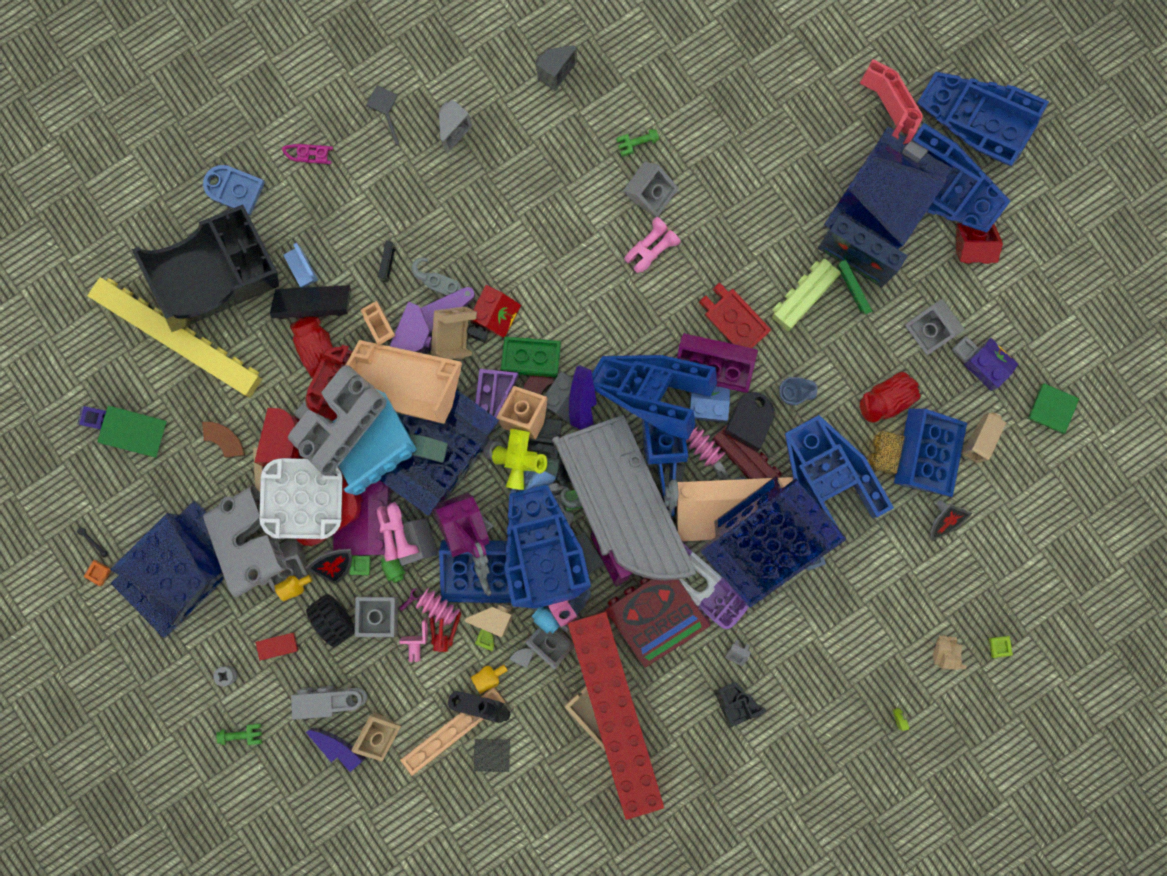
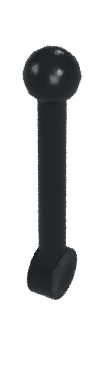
M85 528L77 530V533L84 536L100 552L102 557L108 556V551L103 550L86 533Z

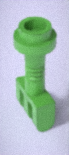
M649 129V134L631 140L628 134L616 138L617 143L625 141V143L618 145L619 150L627 148V150L620 152L622 157L633 154L632 147L649 141L655 144L659 140L656 129Z
M261 723L246 725L247 731L226 733V729H221L216 735L217 744L226 745L227 741L247 739V745L262 744V739L254 740L255 736L262 735L261 731L253 732V729L261 728Z

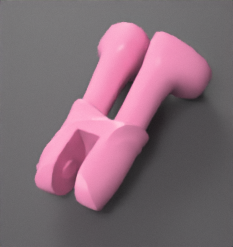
M659 217L653 219V229L642 241L640 240L624 258L629 264L639 254L643 257L634 267L637 273L648 269L651 262L666 248L677 246L681 243L679 237L673 231H668L666 224ZM665 234L663 239L651 250L647 249L659 237Z
M390 503L387 507H377V517L380 524L379 532L384 535L385 561L418 553L419 550L416 545L407 543L401 519L402 513L397 503ZM392 530H394L396 545L393 539Z

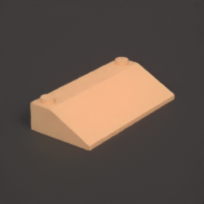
M362 340L358 341L346 363L367 382L372 384L375 389L384 392L396 413L443 424L452 408L462 367L460 361L381 344L378 346L376 343Z
M793 477L677 482L679 497L677 507H675L676 530L681 541L787 537L793 535Z

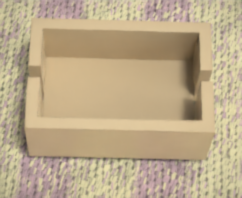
M585 685L580 691L582 694L576 693L564 707L605 751Z

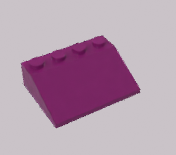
M381 477L378 482L370 484L363 493L359 494L363 500L361 502L360 517L333 535V551L337 549H351L352 555H384V535L379 532L380 524L377 517V507H387L392 503V478Z

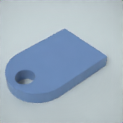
M218 165L211 168L203 180L204 191L213 201L230 208L243 204L250 216L265 184L264 180L227 165ZM218 177V183L210 185L211 178Z

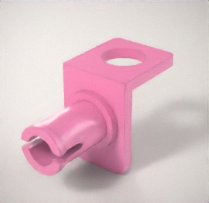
M568 600L548 605L560 627L577 618ZM563 611L570 612L569 617L566 619H561L559 615Z
M424 618L422 621V636H402L399 640V644L408 645L409 662H413L414 654L415 662L421 661L420 644H426L428 640V618Z

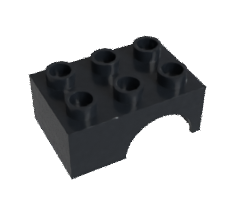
M243 204L200 221L198 228L193 234L172 246L158 250H143L140 247L131 249L171 332L279 287L278 272Z

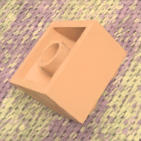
M513 386L496 418L503 429L508 431L510 429L530 432L529 438L536 440L544 425L548 398Z

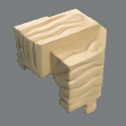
M938 636L933 652L935 665H939L943 669L959 670L967 668L966 665L962 664V645L956 644L957 637Z

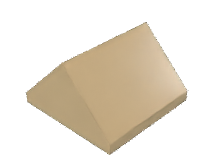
M374 712L369 716L351 751L383 762L401 726Z

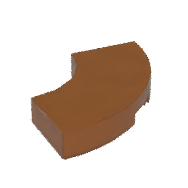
M202 422L204 441L216 443L222 449L225 458L245 456V451L239 437L229 428L215 422Z

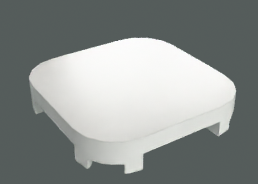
M281 458L269 462L262 470L259 520L265 533L278 539H325L335 534L341 523L342 474L337 467L332 474L324 476L308 459Z

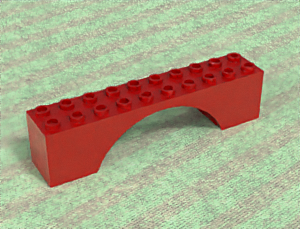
M604 610L569 622L568 626L625 820L664 809L607 613Z

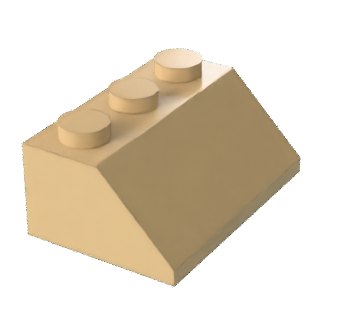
M502 603L467 617L465 622L503 637L508 631L515 612L511 611L512 607Z

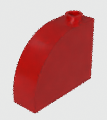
M267 408L254 463L265 467L275 459H305L299 454V450L288 440L289 433L300 419L280 408Z

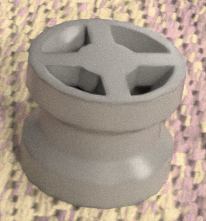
M232 666L220 667L215 671L213 679L217 685L227 686L236 681L237 672Z

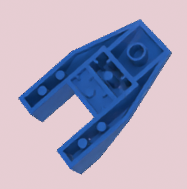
M664 355L602 356L592 373L596 392L667 434L684 439H689L696 426L694 410L660 402L667 388L672 387L710 397L717 384L716 367Z
M820 415L785 433L796 495L821 546H826L843 536L824 501L851 486L855 487L872 518H877L894 508L865 456Z

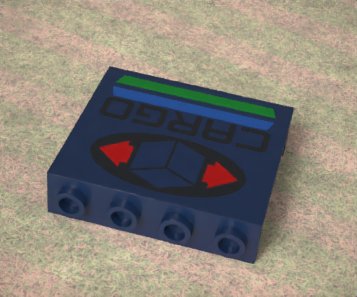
M839 215L817 248L838 262L846 259L850 269L881 288L898 273L908 257L905 253L842 215Z

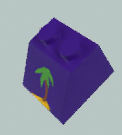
M989 338L963 365L990 391L999 388L1012 375L1018 363L992 338Z

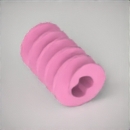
M695 428L689 439H686V444L690 442L688 449L696 448L693 454H701L699 461L706 459L704 466H713L726 453L725 451L718 453L720 446L713 448L715 441L707 442L710 436L706 435L703 437L704 429L697 431V428Z
M428 587L417 602L416 609L423 606L422 613L430 611L428 617L431 618L435 615V623L440 621V618H443V627L447 624L450 625L460 609L453 612L454 605L451 604L447 607L448 600L440 602L442 596L438 595L434 598L435 591L433 590L428 593Z

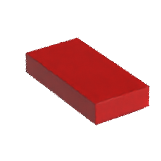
M295 632L255 642L259 661L299 651Z

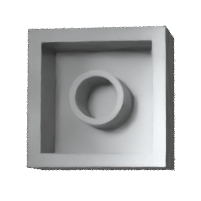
M398 597L355 598V637L398 636Z

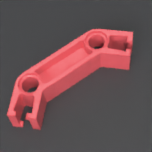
M872 59L860 84L878 93L896 125L890 138L898 140V135L901 131L908 135L903 142L907 146L914 137L923 115L897 71Z

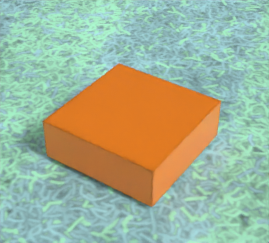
M93 560L84 577L98 586H103L112 569L97 560Z

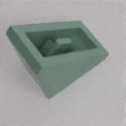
M409 434L417 448L412 453L413 456L444 462L448 443L425 436Z

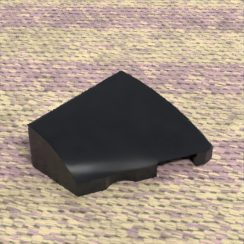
M736 682L714 690L729 727L767 712L764 707H760L753 700L754 698L750 694H746Z

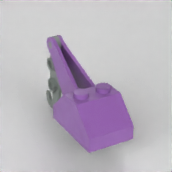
M424 257L416 259L411 267L413 275L421 280L429 289L444 294L446 297L422 308L408 302L390 347L428 354L431 351L434 310L466 307L475 298L473 289L470 287L461 288L456 280L438 273L420 272L417 268L420 262H427L428 259Z

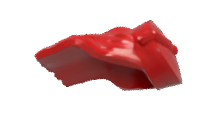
M317 316L300 318L290 325V329L294 334L293 342L296 351L311 378L314 377L324 353L328 349L333 348L330 335L319 325L321 320Z
M901 371L886 381L875 385L871 392H866L860 401L861 414L865 420L871 423L899 415L920 400L921 395L918 389V382L906 372Z

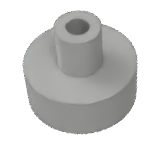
M491 440L483 446V452L487 459L492 460L494 449L497 446H502L500 442Z

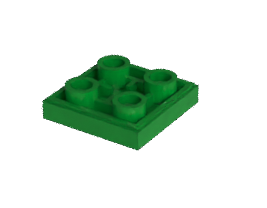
M1043 383L1040 386L1027 419L1065 434L1080 398Z

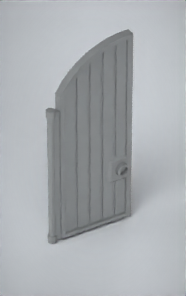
M624 415L561 438L557 436L552 439L603 556L612 551L618 565L636 575L654 580H678L696 574Z

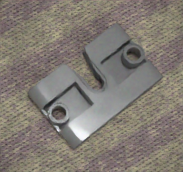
M349 365L341 367L321 392L329 407L337 414V420L333 423L331 420L307 410L288 436V440L299 450V454L308 459L324 476L332 474L387 403V400L374 386Z
M250 486L233 497L223 498L220 505L203 515L228 589L234 597L243 595L257 585H266L270 578L287 569V564L277 538H269V535H265L244 544L248 536L261 528L259 520L260 492L255 486Z

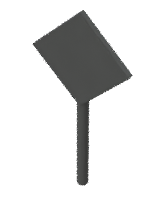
M377 85L366 106L386 115L395 144L399 145L389 116V112L398 95Z

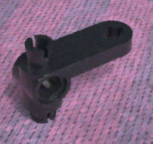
M460 691L453 692L448 699V706L451 710L492 722L502 723L509 720L511 715L505 703ZM456 700H461L460 704H457Z

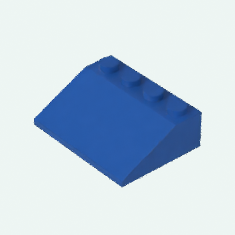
M909 409L894 484L953 497L967 423L928 409Z
M442 540L439 549L441 602L447 599L448 602L511 603L505 573L507 541L489 540V544L484 546L488 559L487 566L490 572L487 574V582L492 593L491 596H487L481 586L479 577L476 575L473 555L466 552L452 557L446 541Z

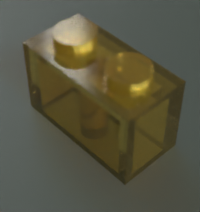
M880 431L878 435L875 434L873 439L874 453L870 454L868 462L872 470L890 475L897 474L905 436L886 431Z

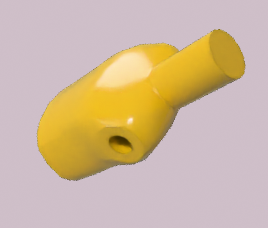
M310 574L301 579L289 576L284 581L274 585L275 592L285 602L301 595L304 592V585L312 582L313 579Z
M505 665L495 670L491 666H485L470 678L478 693L482 694L498 686V677L508 670Z

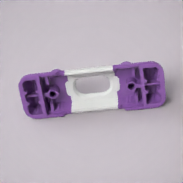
M683 544L694 569L707 580V587L705 590L697 592L683 579H679L702 612L723 629L732 628L749 607L748 599Z

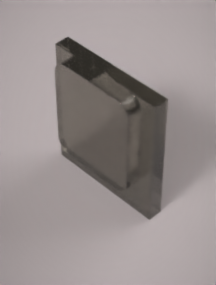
M475 739L474 771L509 772L510 740Z

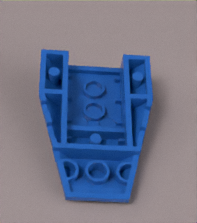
M935 72L918 100L917 105L974 150L1012 167L1037 128L1049 101L1015 86L1007 85L1006 87L997 85L995 82L985 83L979 82L978 79L970 78L968 80L957 75Z
M923 123L912 140L928 149L927 154L919 163H916L901 153L880 185V188L912 208H919L927 211V213L937 214L946 217L948 220H955L963 225L988 232L1011 200L956 142Z
M548 485L509 494L505 573L512 606L536 609L575 599L590 588L591 583L583 549Z

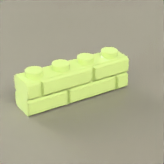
M823 259L821 262L817 260L810 268L812 272L808 276L804 274L797 282L799 284L797 289L794 290L792 288L785 295L787 300L783 304L779 302L772 311L775 313L772 315V318L786 331L789 332L841 274L826 259Z

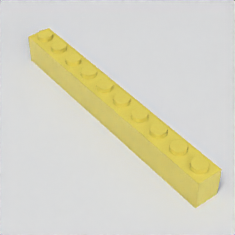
M99 277L87 295L88 297L240 393L251 398L263 380L258 376L260 372L250 366L246 369L242 366L244 362L236 357L230 359L226 356L228 352L220 347L214 349L211 347L212 342L204 337L201 339L195 337L196 332L188 327L185 330L181 328L171 332L161 310L156 307L152 310L148 307L150 303L140 297L136 300L132 297L134 293L126 288L120 290L117 288L118 283L112 279L104 280Z

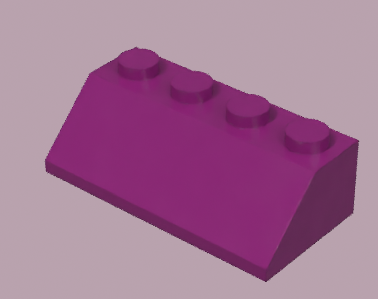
M683 333L677 359L716 367V386L748 393L758 350Z

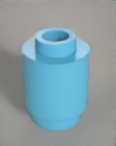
M547 607L538 608L531 616L534 619L533 622L546 634L549 632L553 634L560 626Z

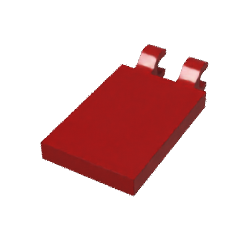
M718 283L712 289L722 298L718 303L714 305L707 296H704L699 301L708 310L705 314L706 318L731 344L753 348L771 331L766 323L734 289L728 292L721 283Z

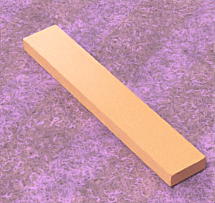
M495 688L488 690L481 696L505 703V700ZM459 713L400 761L412 776L484 719Z

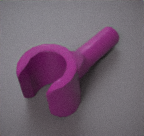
M417 588L411 591V596L399 607L401 611L414 600L418 601L422 597V594L418 598L413 597V593Z

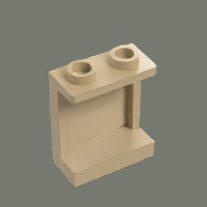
M465 306L434 310L431 355L446 359H464L467 356H472V351L466 348L468 321L476 319L477 312Z

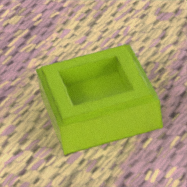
M1010 636L988 638L991 658L1013 656Z

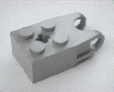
M333 685L317 688V690H314L313 687L297 690V693L291 695L292 720L332 717L340 711L355 710L366 703L367 693L364 689L358 687L333 689ZM353 695L357 696L358 703L353 701Z

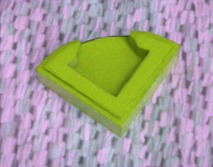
M481 629L475 644L493 651L494 637L492 633Z
M900 708L893 709L898 729L901 731L909 730L908 722L903 718V711Z

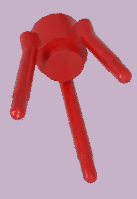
M461 612L457 614L449 639L448 635L443 634V618H440L439 634L435 633L434 616L429 618L433 651L448 652L449 646L453 645V638L460 621Z

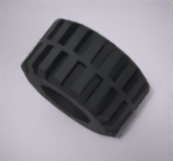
M325 594L306 608L310 623L319 636L330 646L337 647L355 634V627L351 618L333 596Z

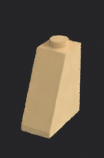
M994 412L984 414L961 454L976 463L989 460L1006 425V422L1001 420L1002 417Z

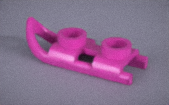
M291 144L282 147L284 155L292 161L332 164V161L327 160L328 151H333L332 146ZM297 148V158L289 155L286 150ZM309 155L316 156V158L309 159Z

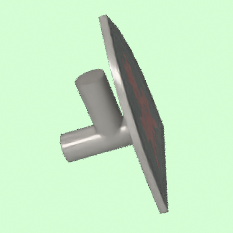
M942 500L937 502L936 505L942 512L933 521L930 540L933 541L951 533L973 513L952 504L947 506Z
M351 549L326 550L324 555L319 556L305 568L336 585L344 578L351 567Z

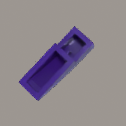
M579 365L576 367L570 389L569 418L570 425L582 430L594 424L591 407L597 405L592 371Z
M314 727L306 732L330 762L338 758L349 772L365 760L363 755L351 751L352 745L332 733Z

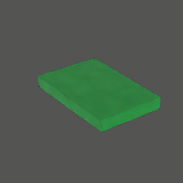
M846 259L838 263L837 268L841 272V276L861 314L866 315L872 312Z
M505 336L500 371L518 373V375L557 378L561 341Z
M108 405L97 443L156 458L167 421Z

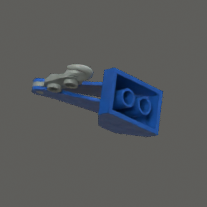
M642 419L645 458L648 465L657 464L662 499L669 515L674 516V507H677L679 497L676 465L679 462L688 461L686 439L669 435ZM664 463H670L669 486L665 487L662 467Z

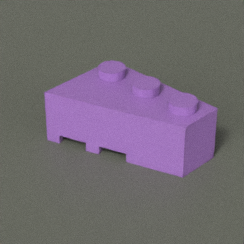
M479 369L472 425L474 428L494 430L498 422L496 417L511 389L515 386L519 378L518 373Z

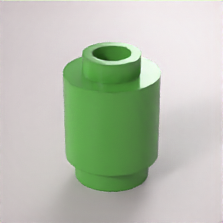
M383 557L380 560L388 582L393 581V584L404 579L403 576L406 572L403 566H401L399 558L385 561Z

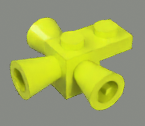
M510 429L507 449L497 446L492 453L494 464H505L504 467L512 468L505 486L507 488L524 490V471H533L541 474L546 470V456L544 454H537V452L527 451L530 434L528 431Z

